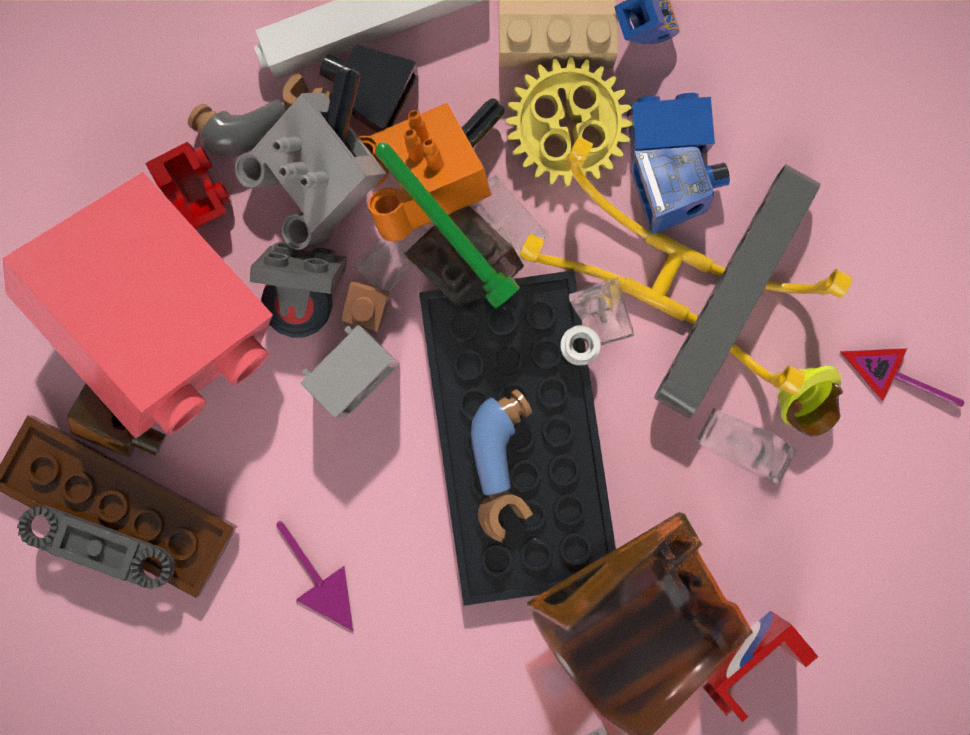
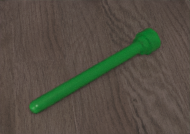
M379 143L375 148L377 157L485 285L482 288L487 293L484 297L494 309L503 304L520 289L510 275L505 277L502 272L497 274L388 143Z

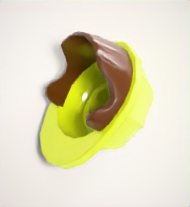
M828 365L819 368L798 369L805 373V379L801 388L794 395L781 388L778 389L777 398L783 422L810 437L828 432L841 417L839 408V395L843 394V390L840 387L841 375L835 367Z

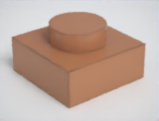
M352 281L349 285L341 321L353 325L359 324L363 328L378 332L382 325L390 292Z

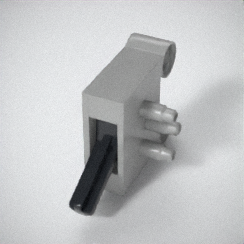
M339 67L337 69L330 100L325 93H301L253 150L243 153L236 161V177L243 186L255 188L281 183L303 212L288 216L282 223V237L285 243L295 250L327 243L332 237L333 228L387 174L349 126L361 79L360 73L352 68Z

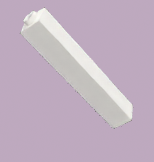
M334 0L255 30L260 44L255 45L254 49L262 68L269 67L274 76L279 78L321 62L328 54L333 56L353 50L356 45L364 46L483 0Z

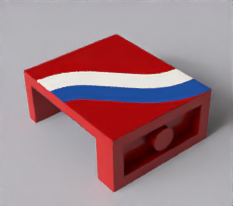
M769 611L699 671L708 681L702 686L722 712L728 716L733 711L742 722L749 716L727 690L778 646H781L786 653L805 667L809 666L819 657L792 624L772 611Z

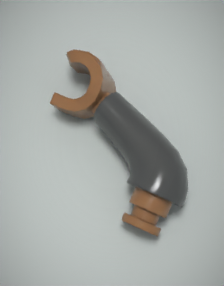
M295 72L284 86V102L281 103L277 98L243 115H231L227 111L217 113L212 111L206 104H200L190 113L188 126L194 131H198V134L201 135V145L214 154L227 157L242 155L252 151L301 93H307L308 89L303 77ZM324 87L315 88L312 92L325 93L329 100L331 98V92L326 91Z

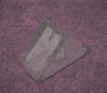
M618 277L580 288L569 294V301L583 324L597 333L601 345L634 336L633 326Z

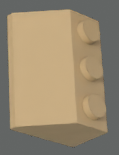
M499 0V68H537L540 64L544 68H551L553 59H557L561 68H565L569 57H573L575 68H580L586 59L589 60V68H599L600 66L613 68L618 55V18L614 8L616 0Z

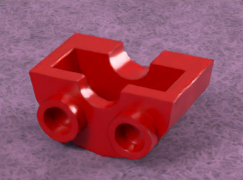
M185 142L145 163L158 188L194 229L225 214L227 211L226 205L232 203L222 182L215 184L208 170L213 168V165L202 146L194 149L189 142Z

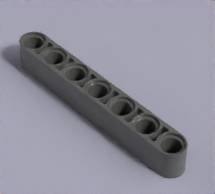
M787 164L782 167L654 396L655 400L689 419L693 416L814 200L821 183Z

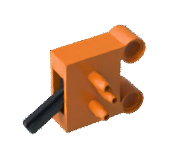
M491 98L461 128L448 103H445L421 114L416 110L410 111L408 120L370 136H359L366 148L387 173L374 187L382 184L387 179L388 173H390L375 153L376 146L379 143L385 142L393 148L447 214L492 196L484 167L473 148L504 115V107L499 104L498 100ZM396 178L395 180L400 190L391 187L379 189L373 193L368 201L369 211L380 236L387 241L394 242L404 239L412 230L432 222Z

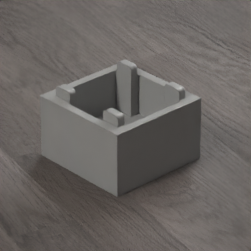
M359 324L354 329L350 326L344 329L348 336L312 372L308 368L302 371L306 378L300 384L335 418L346 419L400 364Z

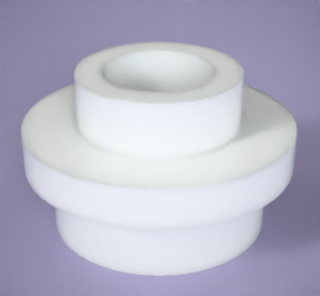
M579 325L565 332L561 339L560 347L564 358L574 365H586L596 359L600 352L601 343L599 336L593 329ZM578 338L584 339L587 342V350L584 353L576 352L573 349L574 340Z

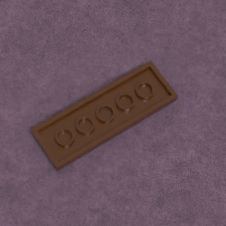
M27 415L0 464V492L29 508L49 506L169 551L174 558L175 571L167 583L195 598L201 595L238 527L35 416ZM155 556L147 557L143 564V570L156 577L161 576L162 568L164 567L161 564L162 561H159V558H155Z

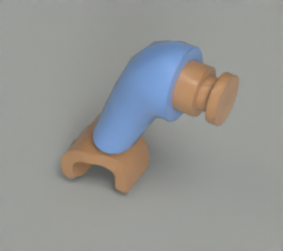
M516 389L510 393L511 398L509 400L506 397L498 402L491 397L487 399L474 415L470 433L482 491L484 495H487L481 501L478 508V520L484 532L490 538L499 542L505 539L506 530L501 527L498 521V515L504 506L509 504L519 518L527 519L533 515L527 504L520 497L508 493L511 483L507 462V444L510 437L515 434L514 425L521 421L520 416L527 417L532 414L528 401Z

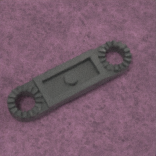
M37 506L28 509L19 518V524H17L19 529L18 536H21L22 542H26L28 546L47 551L49 554L120 580H126L143 588L152 589L166 584L174 574V558L166 549L49 506ZM37 515L46 517V520H49L50 531H48V535L44 536V538L36 536L31 528L32 521ZM149 556H155V558H159V561H162L163 572L157 579L148 577L143 570L144 561Z

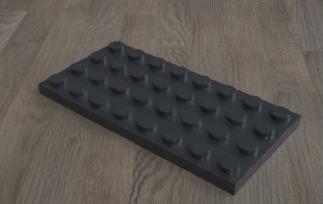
M574 270L515 278L513 280L520 289L496 309L484 297L487 294L482 288L485 285L484 283L419 292L464 606L621 583L588 364L574 365L564 358L560 347L561 339L565 332L574 326L582 325ZM581 338L574 340L573 349L578 353H584L586 351L585 340ZM516 389L528 401L532 414L527 417L520 416L521 421L514 425L515 434L510 437L507 444V462L511 483L508 493L520 497L527 504L533 515L527 519L519 518L509 504L504 506L500 510L498 521L501 527L506 530L505 539L499 542L490 538L484 532L478 520V508L481 501L487 495H484L482 491L470 433L472 419L478 408L491 397L498 402L506 397L509 400L511 398L510 393Z

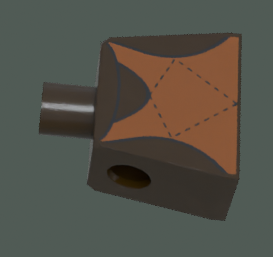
M86 383L67 415L71 434L129 458L136 447L156 456L166 438V434L153 428L148 429L136 439L127 429H116L123 424Z

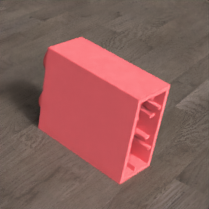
M144 172L2 258L6 295L135 439L156 423L167 435L177 432L193 420L206 406L207 401L199 393L201 389L221 374L232 386L238 385L252 375L269 357V353L261 345V342L273 314Z

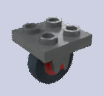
M285 242L275 243L274 246L270 245L251 265L250 282L266 284L263 289L261 302L273 314L269 325L279 334L291 338H304L318 332L330 317L333 307L331 292L345 272L346 257L338 256L336 251L327 248H315L311 252L290 248Z

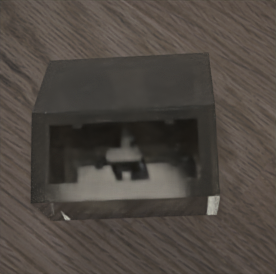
M470 206L448 214L497 274L502 272L505 277L510 275L513 278L525 267L514 247ZM435 224L404 253L456 306L484 298L487 294L482 288L485 285Z

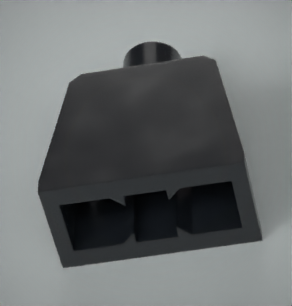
M356 45L353 48L347 62L328 54L320 67V76L335 82L339 67L355 69L361 75L352 116L376 133L393 126L418 76L416 62L360 45Z

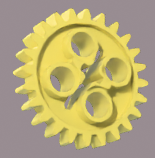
M569 57L565 68L561 69L558 60L553 59L550 72H547L541 64L537 66V80L528 74L524 76L523 79L528 87L527 90L519 87L515 88L514 94L521 101L508 103L507 108L515 112L516 116L507 118L505 124L516 127V131L507 136V141L519 142L520 145L512 154L515 156L524 153L527 156L521 166L523 169L531 164L537 166L534 178L537 179L545 171L549 173L548 184L550 185L556 181L558 176H562L564 187H569L573 174L567 163V156L571 151V140L568 128L560 127L559 122L565 117V112L558 96V89L565 91L568 117L576 119L578 123L572 128L574 141H576L578 136L582 138L583 130L588 127L595 128L601 135L600 145L597 148H591L584 164L580 166L583 174L586 176L588 172L591 177L597 180L601 178L598 166H602L608 171L612 170L614 167L609 156L621 158L624 155L617 147V144L630 141V138L622 134L621 130L632 126V121L622 119V114L630 110L631 105H619L618 100L626 92L625 90L612 91L611 87L617 79L615 76L605 82L601 79L604 67L600 66L594 73L589 72V60L586 59L580 69L575 68L573 57ZM579 89L588 91L592 97L591 107L581 109L576 106L573 101L574 91ZM539 99L550 100L555 107L554 116L551 118L540 117L535 111L536 101ZM557 137L562 141L564 151L560 157H552L546 153L544 149L546 138Z

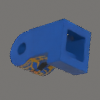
M625 0L614 6L626 41L644 45L658 44L675 37L680 32L669 0Z

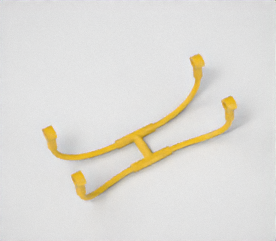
M578 136L567 156V163L578 184L611 217L635 234L643 237L646 243L669 255L652 289L629 277L625 279L594 266L540 254L539 252L545 240L529 233L521 248L519 256L523 260L574 270L608 281L621 287V291L680 321L686 320L694 325L698 316L691 313L688 307L665 296L682 261L704 273L709 271L718 276H721L725 268L713 263V259L660 232L651 234L650 230L627 217L605 199L589 182L580 168L584 164L593 143ZM835 269L828 278L820 280L817 284H790L768 281L764 290L793 294H832L842 298L848 291L853 278ZM735 343L729 351L756 375L772 384L775 388H781L794 395L804 382L805 373L790 365L783 372L772 374Z

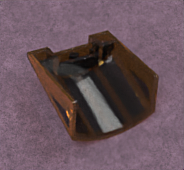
M681 512L662 521L526 603L541 636L575 685L601 716L629 735H653L753 633L738 605L727 600L698 551L703 544L686 515Z

